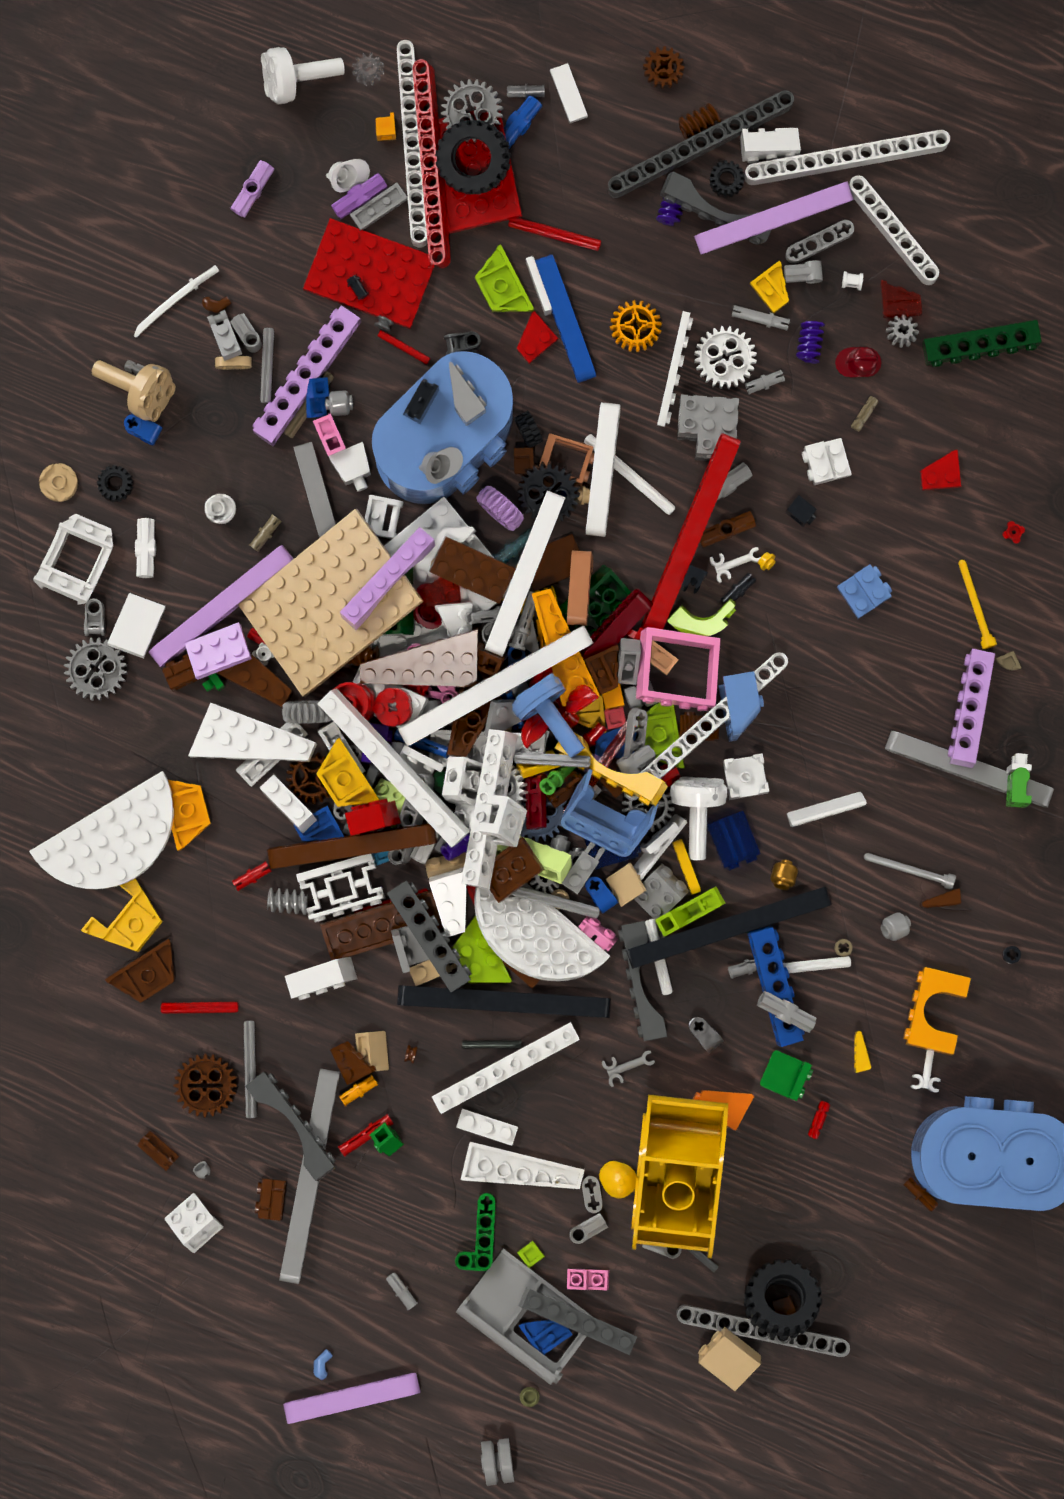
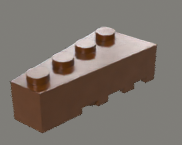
M251 653L252 659L216 673L222 678L282 709L283 704L289 702L293 695V691Z

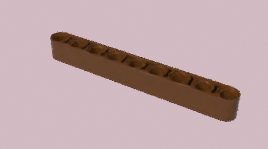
M428 823L267 849L270 869L426 846L437 843L435 829Z

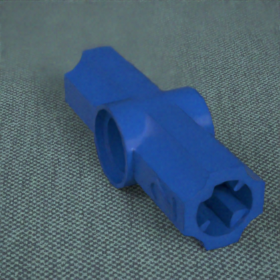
M530 95L521 107L514 111L507 119L504 130L506 140L510 146L508 147L509 149L520 135L522 136L526 133L532 119L543 107L536 98Z

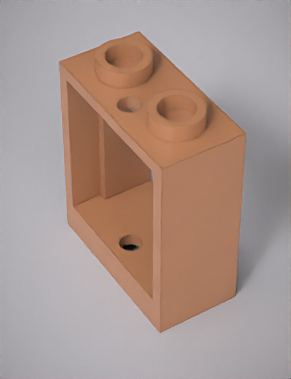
M549 433L540 464L544 462L545 466H548L555 444L587 453L580 476L574 483L575 485L582 486L583 482H587L590 471H587L588 465L594 462V447Z

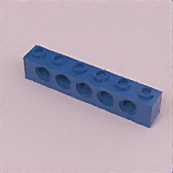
M767 926L747 932L762 991L769 992L781 1000L785 999L793 1003L794 991L788 985L789 973L787 968L783 966L784 954L777 944V941H779L777 930ZM769 943L771 950L765 954L763 946ZM771 962L776 964V969L773 972L768 971V965ZM776 981L781 983L778 991L773 989V984ZM768 1012L778 1046L783 1047L804 1041L802 1035L805 1033L802 1029L793 1024L785 1029L783 1027L784 1021Z

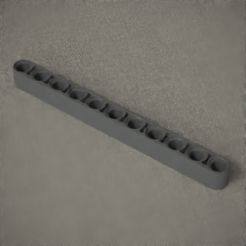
M787 90L781 91L612 177L608 182V194L613 198H619L741 136L742 129H748L749 132L790 111L794 102L793 94ZM782 98H786L789 100L790 103L784 105L780 102V100ZM770 107L773 112L766 113L763 108ZM752 115L756 118V120L754 122H750L747 120L746 117ZM737 124L739 129L732 130L730 125ZM716 132L721 133L722 138L716 139L713 137V134ZM703 141L706 146L700 148L696 145V142ZM684 149L687 150L689 154L687 156H681L679 154V151ZM669 158L672 163L665 165L662 160ZM653 167L655 172L647 173L645 168ZM631 175L637 176L638 180L636 182L629 181L628 177ZM613 184H619L621 186V189L615 191L611 188V186Z

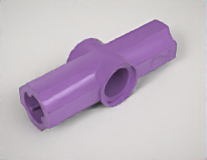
M377 173L363 184L353 186L347 192V195L333 203L331 207L341 220L372 200L373 197L387 189L388 186L381 175Z

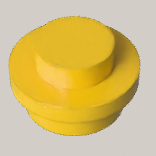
M768 552L763 554L758 561L760 569H771L776 562L774 560L775 555Z

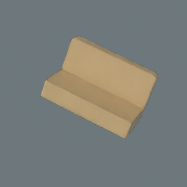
M378 1031L355 1034L357 1052H360L365 1057L363 1060L369 1066L374 1065L377 1069L376 1071L389 1070L386 1032Z

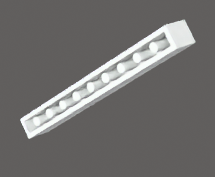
M338 689L331 690L318 703L325 713L451 847L457 845L470 832Z

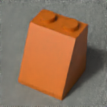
M701 1090L700 1093H695L693 1100L728 1103L727 1127L736 1131L754 1095Z

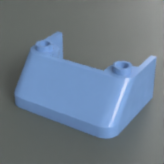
M754 671L723 676L724 684L718 685L721 701L727 697L730 716L725 722L729 742L736 741L758 716L761 707H764L763 697L758 695Z
M589 769L575 788L563 813L561 825L565 829L618 856L627 857L633 852L653 825L658 803L656 806L652 805L647 813L640 810H631L625 816L593 800L595 790L589 785L593 770Z

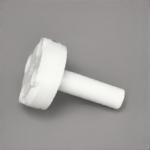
M284 47L270 48L267 52L261 54L265 94L276 104H285L295 99L296 82L344 75L342 58L293 65L291 56Z
M680 777L679 780L671 785V802L690 807L689 859L705 860L707 807L725 804L727 787L724 785V780L719 778Z

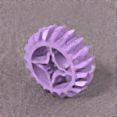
M486 486L476 497L479 505L508 530L514 531L524 520L523 514L518 508L492 486Z

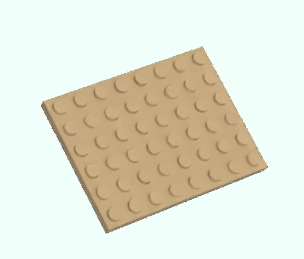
M354 509L250 594L249 597L238 604L303 697L310 694L424 602L407 577L403 575L357 630L342 619L340 611L391 558L389 552L357 509Z

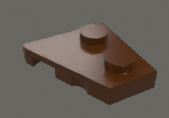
M618 645L584 659L599 695L618 687Z
M348 1041L330 1049L347 1085L377 1070L374 1065L369 1066L363 1060L365 1057L360 1052H357Z

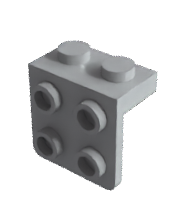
M661 864L643 882L647 891L634 900L653 919H657L668 913L689 890L683 881L678 880L673 875L670 868Z

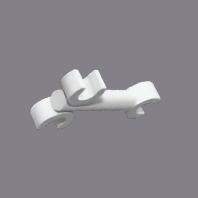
M758 547L752 548L747 555L723 563L724 555L722 553L719 554L720 562L718 563L714 562L713 557H710V564L715 567L717 573V582H722L720 578L722 574H725L728 580L731 579V574L727 571L728 569L750 561L758 563L761 557L755 558L753 556V553L759 550Z
M926 1050L923 1077L918 1074L912 1075L913 1078L919 1080L918 1085H911L912 1089L926 1088L931 1092H939V1089L932 1087V1083L934 1081L940 1082L941 1079L936 1077L930 1079L934 1051Z

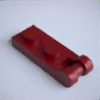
M545 773L538 774L537 776L533 775L525 779V783H527L525 789L528 791L526 794V829L529 830L547 828L546 794L541 791L539 786L540 782L547 778Z

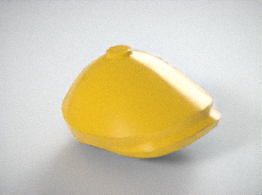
M609 1161L601 1168L599 1179L603 1188L610 1196L625 1198L636 1187L637 1175L630 1166L617 1161Z

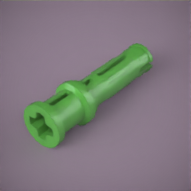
M560 766L557 770L551 771L548 777L540 782L541 791L546 795H552L557 787L563 785L564 779L576 767Z

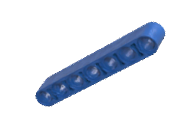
M553 255L535 260L552 307L553 317L577 382L580 383L596 377L594 366Z

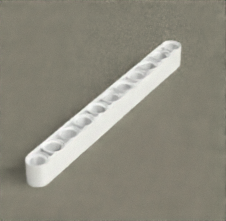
M403 40L397 45L410 234L412 244L415 247L422 248L427 245L413 71L411 70L409 73L402 71L404 67L413 68L415 54L413 44L408 40ZM408 48L410 53L402 54L401 50ZM406 85L413 86L411 91H405L403 88ZM410 103L415 107L412 110H407L405 106ZM409 122L416 124L412 129L406 127ZM413 140L418 144L415 147H410L407 145L408 142ZM412 159L419 161L416 166L409 164ZM413 178H419L421 180L416 185L410 182ZM419 196L422 200L419 203H414L412 198ZM416 215L423 217L420 222L414 221L413 218ZM419 233L425 236L424 239L420 241L416 240L414 237L416 234Z
M936 130L753 163L746 168L744 179L749 185H759L942 152L949 144L950 135L945 130ZM936 138H943L945 143H937ZM918 141H923V142H925V143H926V147H924V148L919 147L918 144H917V142H918ZM904 144L908 150L902 151L898 146ZM880 148H887L889 153L882 154ZM862 151H867V152H869V153H870V157H868V158L863 157V156L861 155V152H862ZM848 154L852 160L845 161L842 156ZM831 158L833 163L826 164L823 159ZM805 162H813L814 167L808 168L805 165ZM792 164L796 169L789 171L786 166ZM774 168L776 169L777 173L771 175L768 173L767 169ZM755 171L758 177L752 178L748 173Z
M581 626L398 728V731L405 744L409 746L594 642L585 626Z
M775 653L754 671L758 692L786 668L788 658L785 654ZM781 658L784 665L777 667L774 665L773 660ZM762 670L767 671L769 679L762 680L759 677V672ZM727 697L720 701L640 773L648 772L659 779L665 776L728 720L730 714ZM723 709L726 716L720 719L715 715V711ZM709 722L711 730L703 731L701 723ZM692 734L696 736L697 742L689 744L686 741V737ZM675 747L680 748L682 756L674 757L671 752L672 749ZM660 760L666 761L668 768L660 770L657 767V762ZM625 794L626 798L632 801L639 798Z

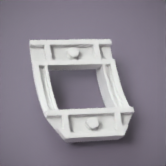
M78 514L72 515L63 523L60 522L53 542L33 581L41 589L46 587L78 601V605L87 603L113 549L111 528ZM69 533L102 547L86 582L54 569Z

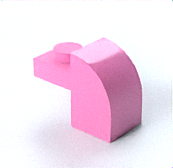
M331 414L313 421L327 456L346 449Z

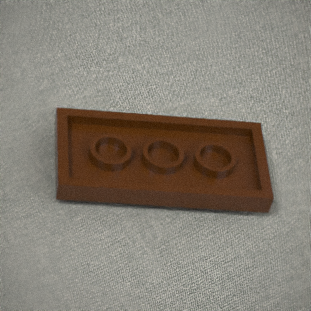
M445 536L429 572L500 604L516 568Z

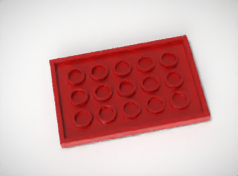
M474 111L468 112L473 116L474 120H477ZM483 112L480 115V120H487L489 113ZM445 118L439 119L440 139L443 138V134L447 130L446 127L449 125V123H443ZM497 118L501 125L495 124L494 126L505 136L502 118ZM431 122L426 124V130L430 129ZM470 139L469 142L464 141L458 147L456 162L460 170L465 174L471 176L480 175L489 167L491 153L483 141L477 139L475 143ZM433 141L429 142V146L431 148L433 145ZM512 164L506 172L507 176L500 182V185L486 193L470 195L458 192L453 187H449L444 179L449 234L522 217Z
M330 218L303 290L375 317L379 315L393 321L394 324L411 329L435 265L430 262L427 253ZM354 275L361 278V283L369 293L367 297L360 301L352 288L347 286V280Z

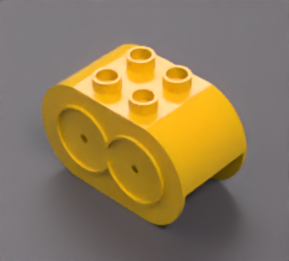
M648 1095L647 1112L643 1113L631 1229L634 1230L633 1250H636V1244L706 1251L708 1252L707 1258H712L725 1151L728 1103Z

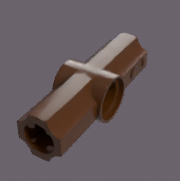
M748 511L706 528L699 542L702 548H705L756 527L752 513ZM727 525L732 531L729 534H724L721 531V527Z

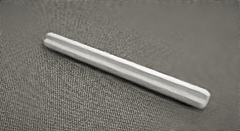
M589 434L585 438L584 443L593 446V451H595L596 438ZM615 455L614 469L668 515L672 514L675 506Z

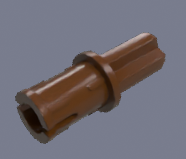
M912 1176L903 1184L916 1197L915 1200L918 1199L930 1212L938 1206V1203L926 1192L927 1189H924Z

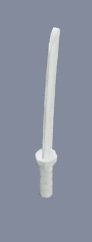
M216 265L194 280L192 278L189 279L190 282L172 295L137 326L134 337L137 338L175 303L193 289L197 290L201 283L219 272Z

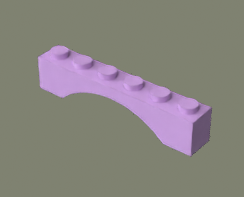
M419 527L340 611L342 619L357 630L371 615L375 607L393 585L413 566L423 560L435 547L434 539Z

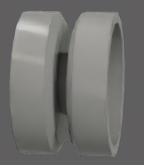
M509 1438L498 1440V1452H495L494 1444L491 1440L481 1442L482 1470L485 1473L487 1486L497 1485V1472L501 1471L504 1484L514 1482Z

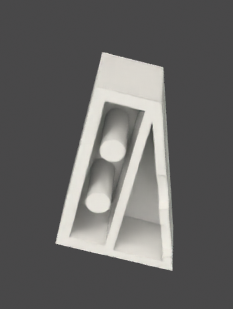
M759 128L758 132H748V129H742L740 145L743 162L747 161V163L751 164L763 159L770 161L800 154L798 128H775V131L765 132V128Z
M464 867L429 878V884L447 937L465 932L466 885L461 884Z
M351 957L335 959L285 976L291 999L298 997L299 1001L310 998V993L316 992V995L328 992L327 988H341L345 986L346 982L358 979Z

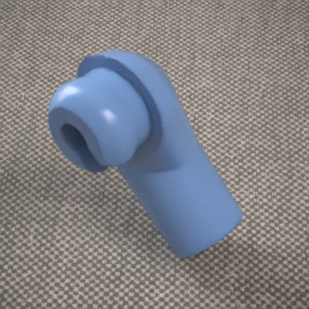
M328 1349L314 1360L313 1373L320 1380L327 1377L328 1373L325 1370V1363L333 1356Z

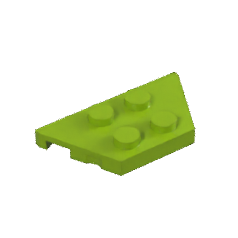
M499 245L475 276L483 296L492 312L534 311V307L502 246Z
M658 703L646 712L648 719L645 745H649L654 750L655 758L679 739L674 705L661 706V703ZM675 747L672 749L671 752L674 757L682 756L680 748ZM664 760L658 761V762L663 763V764H666V763H667V762L664 761ZM681 760L675 767L679 769H684L683 760Z
M475 915L467 928H465V932L461 934L451 947V949L455 948L461 958L458 959L462 966L466 965L471 972L469 976L471 980L468 983L512 982L501 958L485 940Z

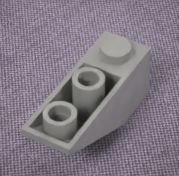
M450 362L449 369L455 411L464 424L468 426L486 413L484 407L487 405L481 396L477 397L474 394L475 388L471 382L464 380L462 377L464 373L458 365L454 366Z

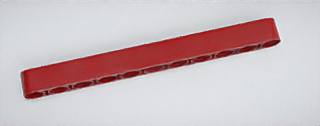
M419 59L414 62L412 71L428 255L432 264L439 268H445L450 264L451 256L444 178H441L439 174L440 170L436 166L437 156H435L436 150L439 147L437 144L440 140L435 72L432 65L423 59ZM426 66V71L420 74L421 68ZM428 85L427 91L422 93V88ZM430 104L429 109L424 111V106ZM431 122L430 129L425 130L426 124ZM433 141L432 147L427 149V144ZM435 160L434 166L429 168V162ZM436 179V184L430 187V182ZM438 197L437 204L432 206V200ZM439 216V222L437 224H433L434 218ZM441 235L440 242L435 243V238ZM443 254L442 260L437 262V256Z
M724 433L720 435L651 600L652 606L646 612L641 628H664L738 451L739 439Z

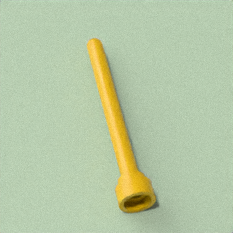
M960 560L958 564L982 634V641L980 642L982 649L992 648L997 645L996 639L989 633L966 561Z

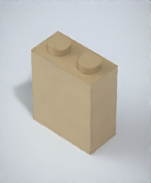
M726 1327L720 1332L717 1331L712 1336L711 1342L708 1345H703L698 1352L699 1364L734 1391L761 1365V1355Z

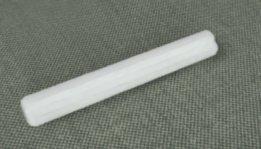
M655 919L646 920L645 926L649 942L659 940L660 937ZM665 959L656 961L654 963L662 994L669 995L673 990Z
M847 956L783 963V966L787 968L788 973L850 967L851 959Z

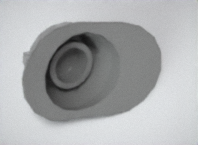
M448 447L439 452H431L424 457L419 469L423 471L430 483L437 484L452 477L460 470L463 456L461 451L455 447Z

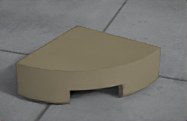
M1014 651L995 659L1006 670L1015 671L1021 669Z

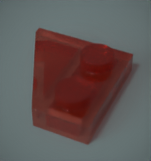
M881 280L883 318L902 317V315L906 317L922 316L921 295L908 292L902 287H895L887 284V281Z
M442 577L421 588L422 600L424 601L423 608L461 603L460 586Z

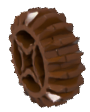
M319 752L316 753L315 758L312 755L310 762L296 761L298 763L296 766L290 763L289 766L294 770H287V774L292 775V778H286V781L293 783L288 786V789L295 788L292 793L294 795L299 793L298 799L300 801L305 797L306 804L309 803L310 798H312L313 804H316V798H319L321 803L324 802L323 795L328 799L330 798V795L327 793L328 791L320 783L318 776L315 778L319 785L312 781L311 783L308 782L310 778L306 771L314 775L319 770V767L316 770H310L305 764L315 762L322 765L326 755L319 759ZM301 769L305 774V778L298 786L297 773ZM313 785L320 792L310 794L302 790Z

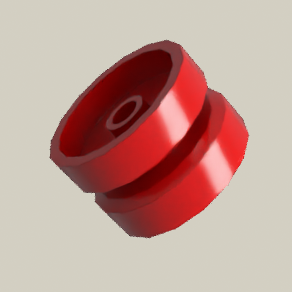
M345 682L334 688L338 689L351 704L353 703V706L367 721L373 718L375 714L373 706L376 695L369 686Z

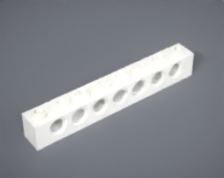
M489 729L461 884L490 889L498 846L493 840L497 839V837L483 835L478 830L481 822H495L499 805L487 804L488 795L507 796L518 736L516 734Z
M570 1022L435 1094L432 1098L442 1114L580 1039Z

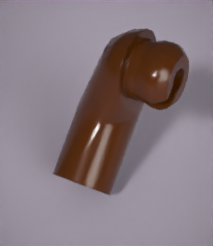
M227 296L219 301L213 300L210 297L202 299L203 307L215 313L231 305Z

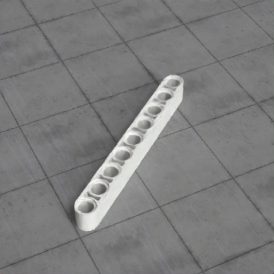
M547 490L484 650L503 657L565 497Z

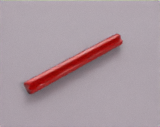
M521 218L510 219L508 223L509 227L596 251L600 249V240Z

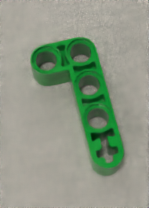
M483 1193L478 1199L475 1251H461L457 1254L455 1264L459 1269L486 1271L492 1266L496 1201L491 1193ZM485 1196H488L489 1200L493 1202L488 1206V1211L492 1210V1214L487 1212L480 1213V1209H485L484 1203H481ZM483 1216H488L491 1219V1225L483 1227L480 1224V1219ZM482 1236H487L490 1239L489 1246L482 1247L479 1244V1239ZM461 1255L469 1257L470 1262L468 1265L462 1266L459 1264L458 1259ZM481 1256H486L489 1259V1264L486 1267H482L478 1263V1259Z

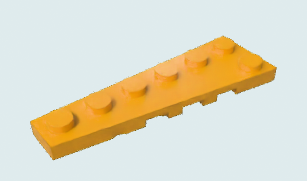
M551 589L532 593L545 645L547 646L570 633ZM580 652L552 666L554 676L560 678L566 689L560 696L562 707L566 706V702L569 701L568 696L572 690L580 685L589 686L600 697Z

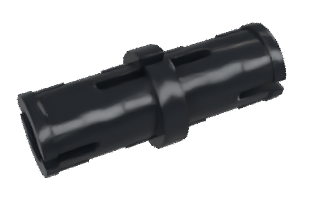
M747 573L737 584H733L732 589L720 600L724 603L731 598L735 602L740 596L743 597L745 595L744 592L756 582V579L753 577L747 582L752 577L750 573Z

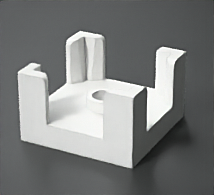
M763 753L755 754L751 757L731 758L723 761L729 800L769 793L763 766Z
M489 794L487 804L499 805L495 822H481L478 831L483 835L496 836L497 839H494L493 842L497 845L517 847L527 810L508 796Z

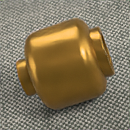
M789 860L775 863L771 874V882L774 884V887L781 890H788L790 887H793L798 874L797 867Z

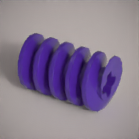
M662 201L660 204L662 208L658 210L660 215L656 217V220L667 226H674V222L680 223L681 220L676 216L683 215L678 210L681 206L676 203L670 204Z
M818 321L801 323L802 330H800L799 334L802 337L799 338L798 342L800 345L797 346V350L800 352L796 353L798 359L813 364L820 362L814 358L821 355L816 349L822 348L817 342L823 341V338L819 337L818 334H824V331L819 329V327L825 326L824 323Z

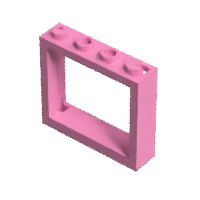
M650 627L643 629L640 636L641 654L637 676L636 699L642 700L646 704L659 702L661 706L679 705L681 709L693 707L697 708V711L700 712L709 711L715 707L720 638ZM652 641L709 649L706 699L648 691Z

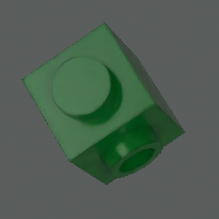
M385 1122L370 1134L374 1141L373 1145L380 1154L383 1152L387 1156H391L404 1145L396 1131Z

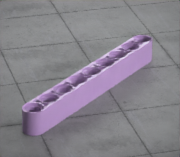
M847 181L695 235L694 238L700 254H705L854 200Z
M283 545L279 546L149 651V654L160 668L164 667L166 663L172 661L186 649V642L202 637L237 609L239 603L249 597L250 594L294 558Z

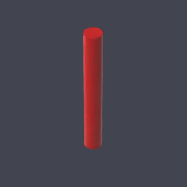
M380 330L378 333L379 338L426 365L430 362L431 358L383 330Z

